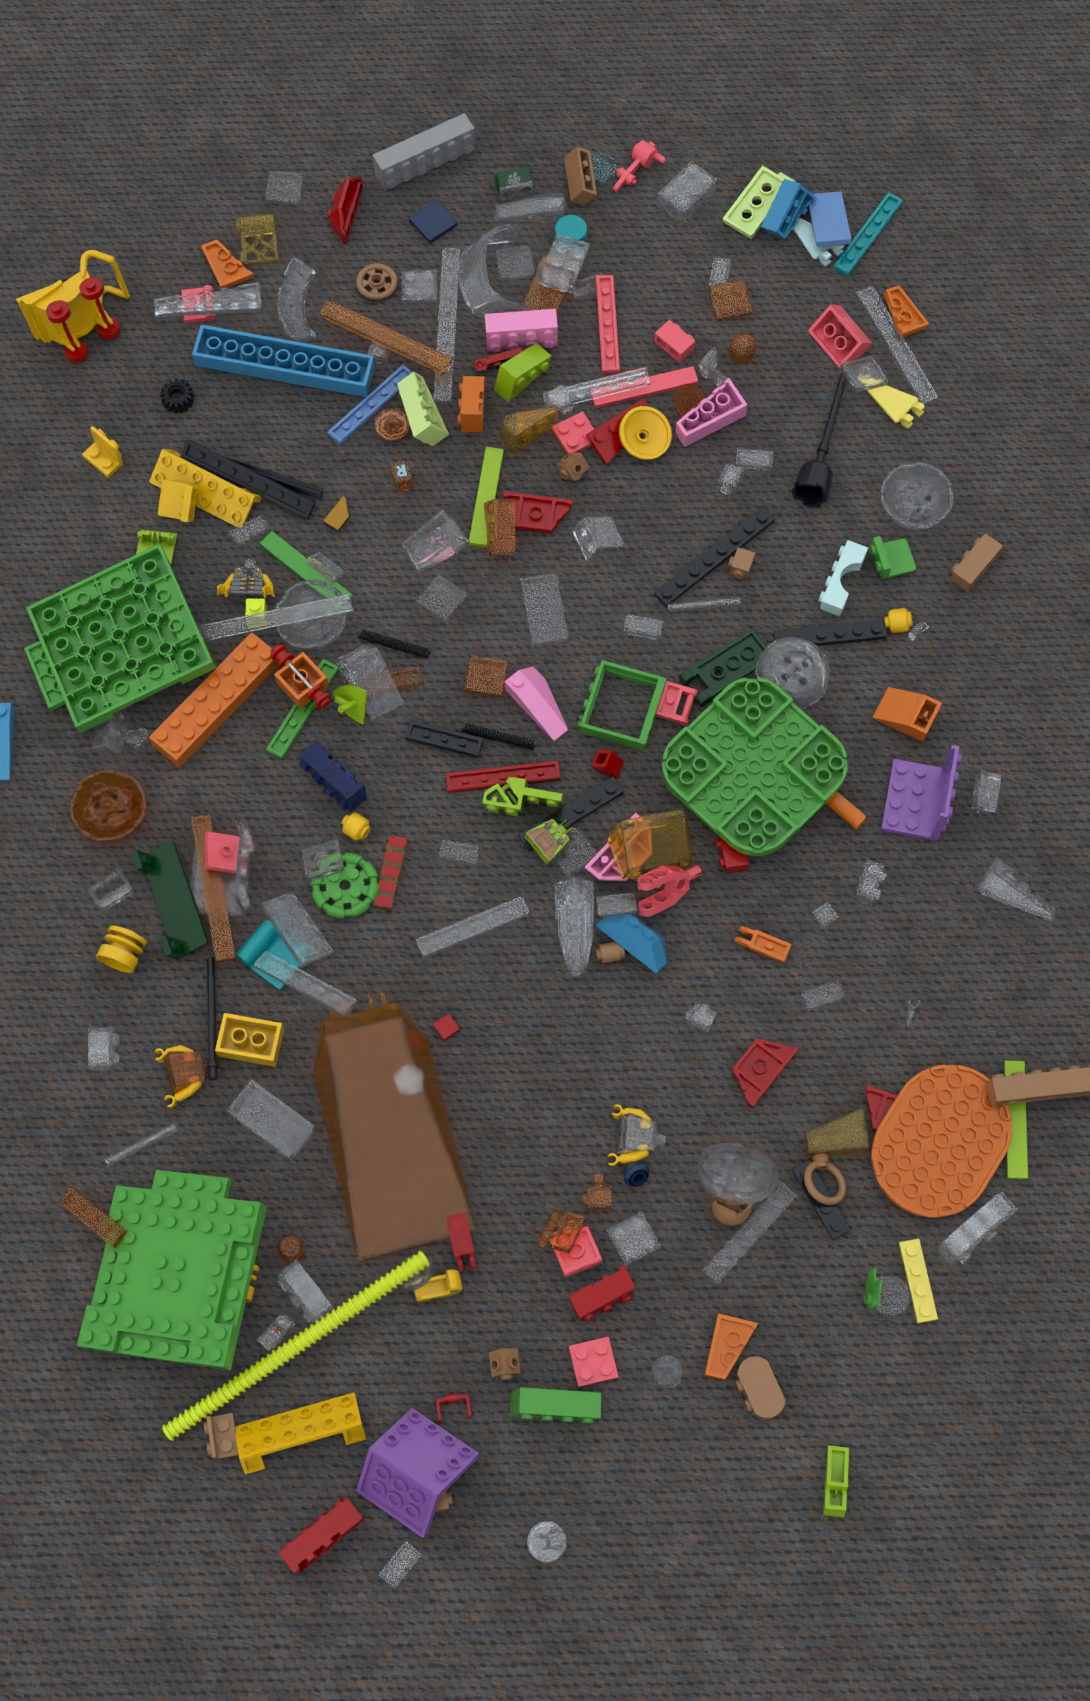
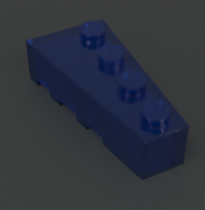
M316 741L298 755L300 767L305 772L309 771L312 774V779L318 785L321 783L325 787V792L330 797L334 796L338 800L337 804L341 809H347L351 813L367 799L365 785L361 781L357 782L355 776L350 771L345 773L346 771L342 764L336 760L333 762L331 754Z

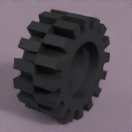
M177 378L175 382H172L171 379L169 384L165 383L164 387L161 388V400L165 409H168L169 412L173 410V413L177 414V410H179L180 413H183V409L187 411L188 406L192 407L194 395L191 385L189 386L187 381L184 382L181 379L179 382ZM175 392H182L184 394V397L180 400L171 399V395Z

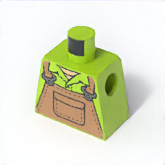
M551 819L526 832L525 838L546 865H548L568 844L570 839L566 834L573 829V826L568 820L558 825L554 819Z

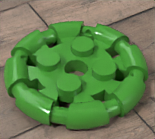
M345 852L344 855L335 854L324 859L318 868L320 873L312 875L310 887L313 889L311 895L318 908L325 910L327 915L340 919H345V917L349 916L354 918L370 909L369 906L372 902H375L379 894L377 880L379 876L370 861L366 862L363 856ZM346 862L347 867L339 868V863ZM333 863H337L338 867L334 870H331L330 865ZM358 866L363 868L360 873L356 869ZM327 869L330 871L328 877L324 875ZM370 880V884L365 886L364 881ZM349 882L351 886L348 890L340 889L341 883ZM326 886V891H320V887ZM361 895L366 897L364 901L359 900ZM331 899L335 901L334 905H329L328 902ZM344 905H351V908L344 909Z

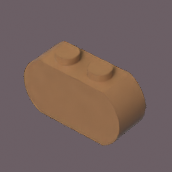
M756 1356L744 1360L737 1370L735 1384L739 1393L743 1392L746 1400H744L747 1411H752L753 1415L761 1420H771L777 1417L784 1408L785 1398L768 1361Z

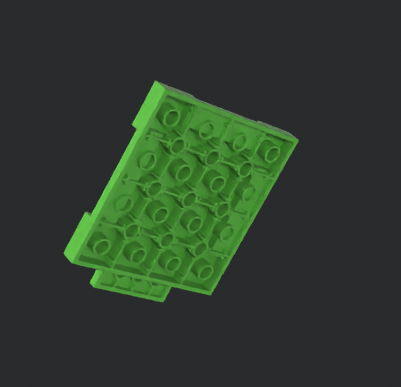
M160 543L26 607L40 641L24 649L47 706L52 711L66 704L74 725L80 733L114 718L113 713L180 681L182 684H185L217 668Z
M156 1170L152 1189L116 1185L106 1224L110 1226L92 1303L91 1306H86L77 1346L88 1350L231 1370L267 1206L261 1202L228 1199L232 1180L224 1177Z

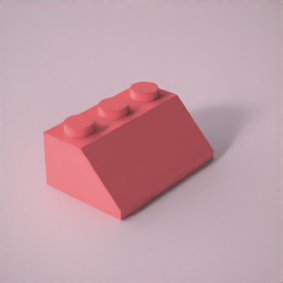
M829 305L808 330L840 369L862 356L872 345L871 340L841 305Z

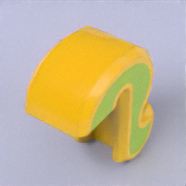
M447 1270L444 1275L419 1279L413 1283L416 1301L418 1302L453 1296L463 1289L460 1274L457 1270Z

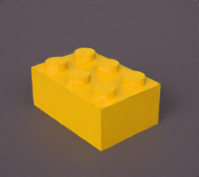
M224 1013L215 1052L218 1057L276 1067L284 1027L282 1023Z

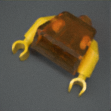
M182 1045L167 1048L165 1051L160 1048L155 1050L156 1054L162 1053V1056L155 1058V1060L159 1063L165 1062L172 1094L175 1093V1096L167 1095L164 1098L165 1101L172 1098V1104L167 1106L169 1108L176 1107L177 1101L181 1102L192 1096L201 1088V1084L206 1077L205 1073H209V1069H207L209 1061L202 1062L199 1052H194L192 1049Z

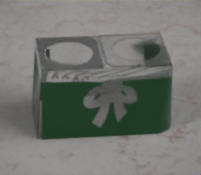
M528 167L500 172L495 175V184L501 200L533 193V183L530 168ZM523 187L531 188L528 193L522 194L519 192ZM508 190L514 191L511 197H503L504 192Z

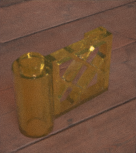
M273 212L238 216L239 220H235L236 229L241 233L243 250L239 252L240 262L244 263L245 266L279 262ZM266 234H272L273 236L269 243L262 239ZM253 236L256 240L252 245H249L245 242V237ZM259 241L266 246L261 252L254 248ZM268 249H271L275 252V257L267 258L264 254ZM251 251L258 255L253 260H247V255Z

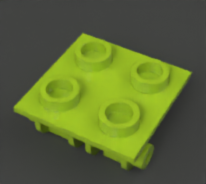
M144 529L138 531L137 538H139L136 555L160 543L170 564L172 563L177 534Z

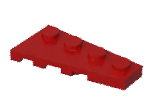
M644 398L585 435L604 465L608 464L623 447L619 437V427L623 417L636 407L648 406Z

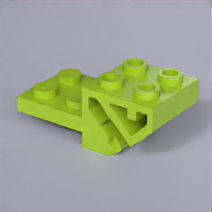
M508 777L506 780L507 784L502 788L498 783L484 792L483 805L488 811L499 813V810H504L508 815L518 816V813L523 814L525 799H527L528 803L539 804V802H546L547 806L558 808V805H563L564 801L562 793L527 788L528 783L526 779ZM507 789L512 790L514 796L518 799V802H517L516 799H515V798L513 797V795L511 794V792L508 791V795L511 797V799L513 800V802L515 803V805H513V804L511 803L509 797L506 796V793H505V792H506Z

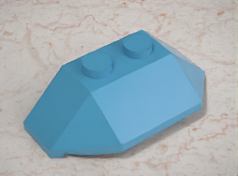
M635 915L606 916L597 923L596 927L653 972L658 973L666 966L667 958L664 938Z

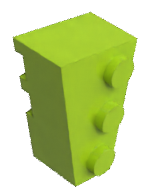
M537 343L500 365L493 390L509 403L542 372L548 370L551 355Z

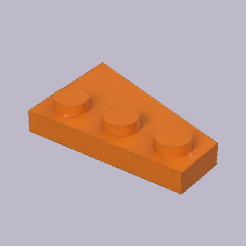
M218 240L201 245V249L221 290L254 278L253 273L247 270L239 260H236L231 255V252Z

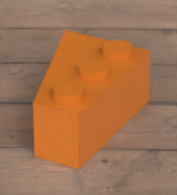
M463 376V383H459V394H462L458 401V409H460L458 425H461V432H483L485 377Z

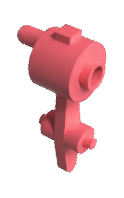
M642 140L634 146L632 159L635 161L627 170L623 167L616 170V176L619 180L613 187L615 192H618L626 183L630 186L637 183L636 176L633 174L639 166L642 165L645 168H649L655 160L665 163L666 158L658 153V149L653 142L650 141L648 143Z

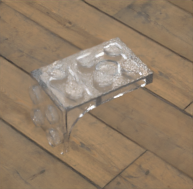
M557 234L546 262H539V284L559 289L562 292L572 293L590 249V243Z

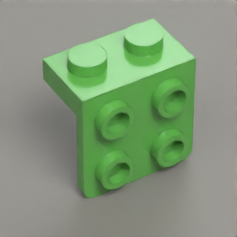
M881 536L873 538L870 545V553L874 556L875 567L880 574L881 580L912 573L916 570V565L906 539L883 543Z

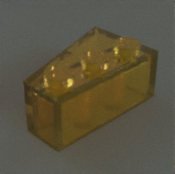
M864 1108L807 1132L804 1137L806 1157H813L820 1153H825L829 1156L866 1152L869 1144Z

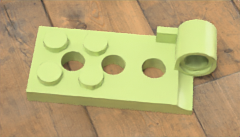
M762 165L723 217V222L752 239L761 227L783 180L796 181L782 172L776 174ZM769 186L772 189L769 192H764L762 188ZM755 199H759L762 203L754 205L752 202ZM744 213H750L752 215L748 219L742 217Z

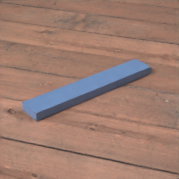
M404 364L400 366L327 432L328 436L339 445L343 444L399 393L397 383L411 374L412 371Z

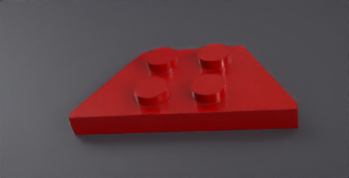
M505 491L503 493L514 527L520 530L552 533L573 506V500Z
M756 1038L735 1064L732 1072L751 1108L754 1107L798 1052V1047H788L776 1042L769 1043L766 1040Z
M867 1085L865 1091L872 1130L876 1131L897 1095Z

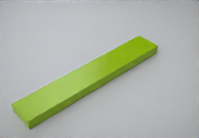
M486 447L469 546L487 548L504 449Z
M1004 1061V1077L1011 1076L1012 1073L1023 1072L1025 1074V1061ZM1026 1103L1008 1104L1012 1117V1137L1006 1152L1007 1179L1027 1180Z

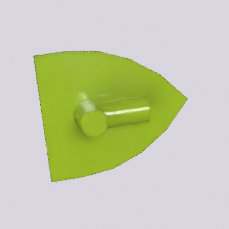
M344 685L335 689L332 693L335 697L334 702L339 704L338 712H345L350 718L363 725L367 691L354 685Z

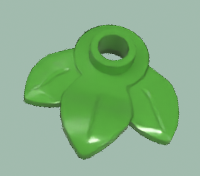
M877 1267L869 1271L865 1284L864 1303L867 1304L869 1309L878 1308L881 1301L883 1281L877 1280Z

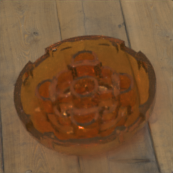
M115 769L99 770L86 776L75 787L69 803L70 816L76 828L87 838L101 843L118 842L131 836L142 824L147 809L145 792L140 783L130 774L115 771ZM111 795H117L118 799L113 800ZM96 803H100L99 809H94ZM122 809L126 810L124 814L119 813V811ZM108 818L106 823H102L103 819Z

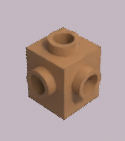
M571 452L563 456L557 464L562 478L572 481L579 480L583 473L590 468L583 455L578 452Z
M502 1348L489 1352L492 1377H500L501 1381L513 1379V1375L521 1374L518 1348Z

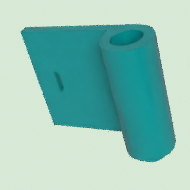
M265 919L235 953V956L281 991L310 957V954L281 934L278 929L279 925L274 920L270 919L268 921Z

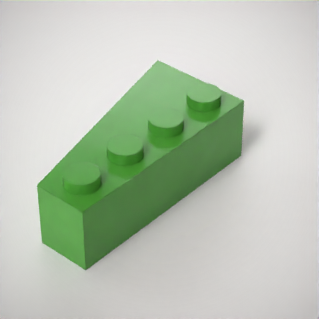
M520 1387L511 1392L510 1417H517L523 1420L541 1418L542 1421L561 1419V1422L582 1420L581 1423L593 1424L594 1420L601 1418V1393Z

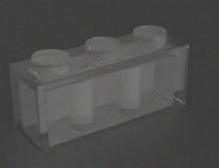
M297 1259L277 1274L280 1279L277 1283L284 1292L289 1290L292 1294L290 1300L296 1307H302L305 1311L302 1315L309 1324L311 1322L316 1324V1320L320 1321L322 1316L325 1318L327 1313H332L334 1307Z

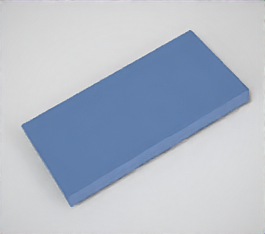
M842 192L813 194L817 199L815 202H811L808 208L816 247L851 244L852 239Z

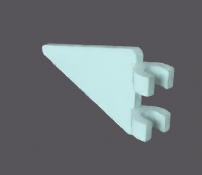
M800 217L796 220L798 223L793 228V231L813 259L819 258L820 262L827 266L831 263V260H829L831 254L828 252L830 248L838 257L844 252L842 250L844 245L816 247L812 224Z

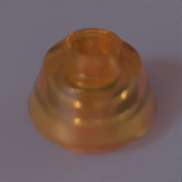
M286 1236L279 1242L278 1254L283 1261L295 1263L304 1256L305 1244L298 1236Z

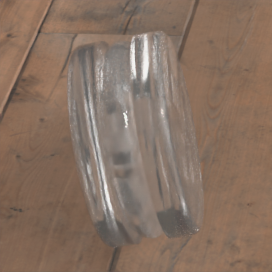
M540 1522L529 1532L527 1539L529 1552L540 1562H554L563 1555L566 1549V1535L563 1529L554 1522Z

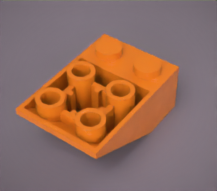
M888 687L872 719L924 742L939 713L942 702L924 694Z

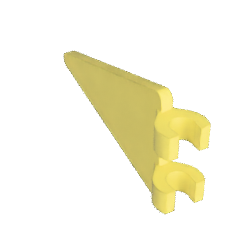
M862 375L857 377L860 384L894 423L900 421L904 427L909 429L913 425L911 421L914 417L907 413L912 410L919 418L924 413L925 405L918 402L917 397Z

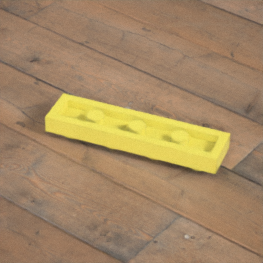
M914 1239L899 1242L917 1324L938 1320L920 1240Z

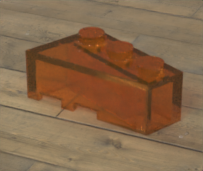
M493 499L485 502L487 552H489V556H514L515 500Z

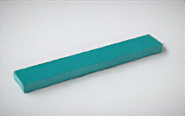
M888 192L851 241V244L848 245L833 265V269L848 277L902 205L903 200Z

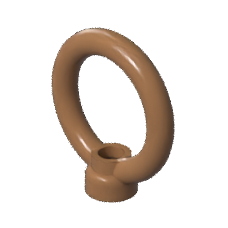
M820 1153L812 1157L813 1162L806 1167L804 1172V1183L808 1192L815 1200L822 1204L835 1205L840 1203L845 1197L847 1190L843 1174L835 1165L829 1162L828 1154ZM815 1169L818 1171L828 1170L834 1175L838 1182V1193L834 1197H826L815 1188L812 1182V1173Z

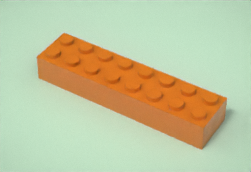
M251 632L150 735L149 739L152 746L180 768L278 667L279 661L270 658L272 648Z

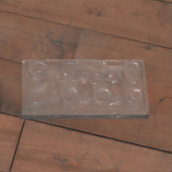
M293 891L261 904L260 907L301 968L332 956L334 951Z

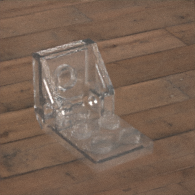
M367 643L335 660L350 685L367 691L365 711L371 721L404 704L376 646Z

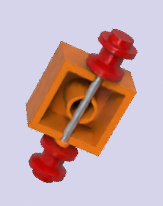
M285 645L273 647L270 658L278 660V666L281 668L274 674L278 686L300 709L313 699L316 701L315 707L317 709L326 708L331 702V695L323 693L329 687L328 679L304 652L294 658L292 653H286L287 647Z

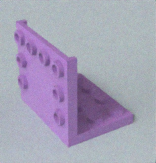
M951 745L943 768L893 759L881 831L938 841L941 832H945L949 818L952 816L953 807L950 806V801L954 800L956 789H953V783H957L959 774L957 768L960 765L962 755L958 753L959 746Z
M411 1408L369 1448L356 1492L424 1538L429 1532L440 1496L478 1459L479 1453Z

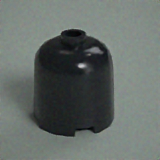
M817 460L804 463L799 470L792 489L794 499L797 500L798 498L803 501V505L809 507H820L821 503H826L833 479L830 467Z

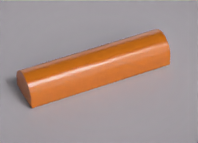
M838 792L826 803L827 806L856 830L866 822V816Z

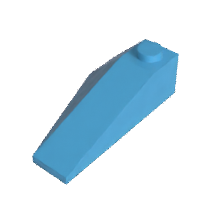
M0 703V781H10L16 712L11 703Z

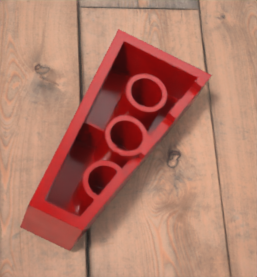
M348 1498L338 1500L332 1506L333 1510L328 1514L325 1512L320 1515L314 1525L306 1527L300 1532V1536L288 1542L278 1552L294 1574L300 1575L365 1520Z

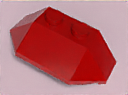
M360 176L346 179L337 188L336 194L332 196V209L329 208L327 217L330 219L331 227L343 244L348 242L363 190V181Z

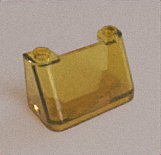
M682 809L627 819L619 823L607 837L623 879L630 877L631 879H636L647 868L674 863V866L685 869L693 861L687 817Z

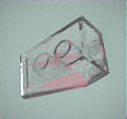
M442 509L406 539L402 545L418 571L422 572L457 554L470 541L454 516Z

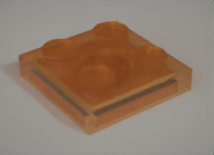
M744 279L710 286L709 290L717 321L752 314Z
M471 655L465 692L502 698L508 661Z

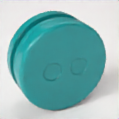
M576 215L561 217L555 225L556 242L565 249L572 250L581 247L587 239L586 222Z

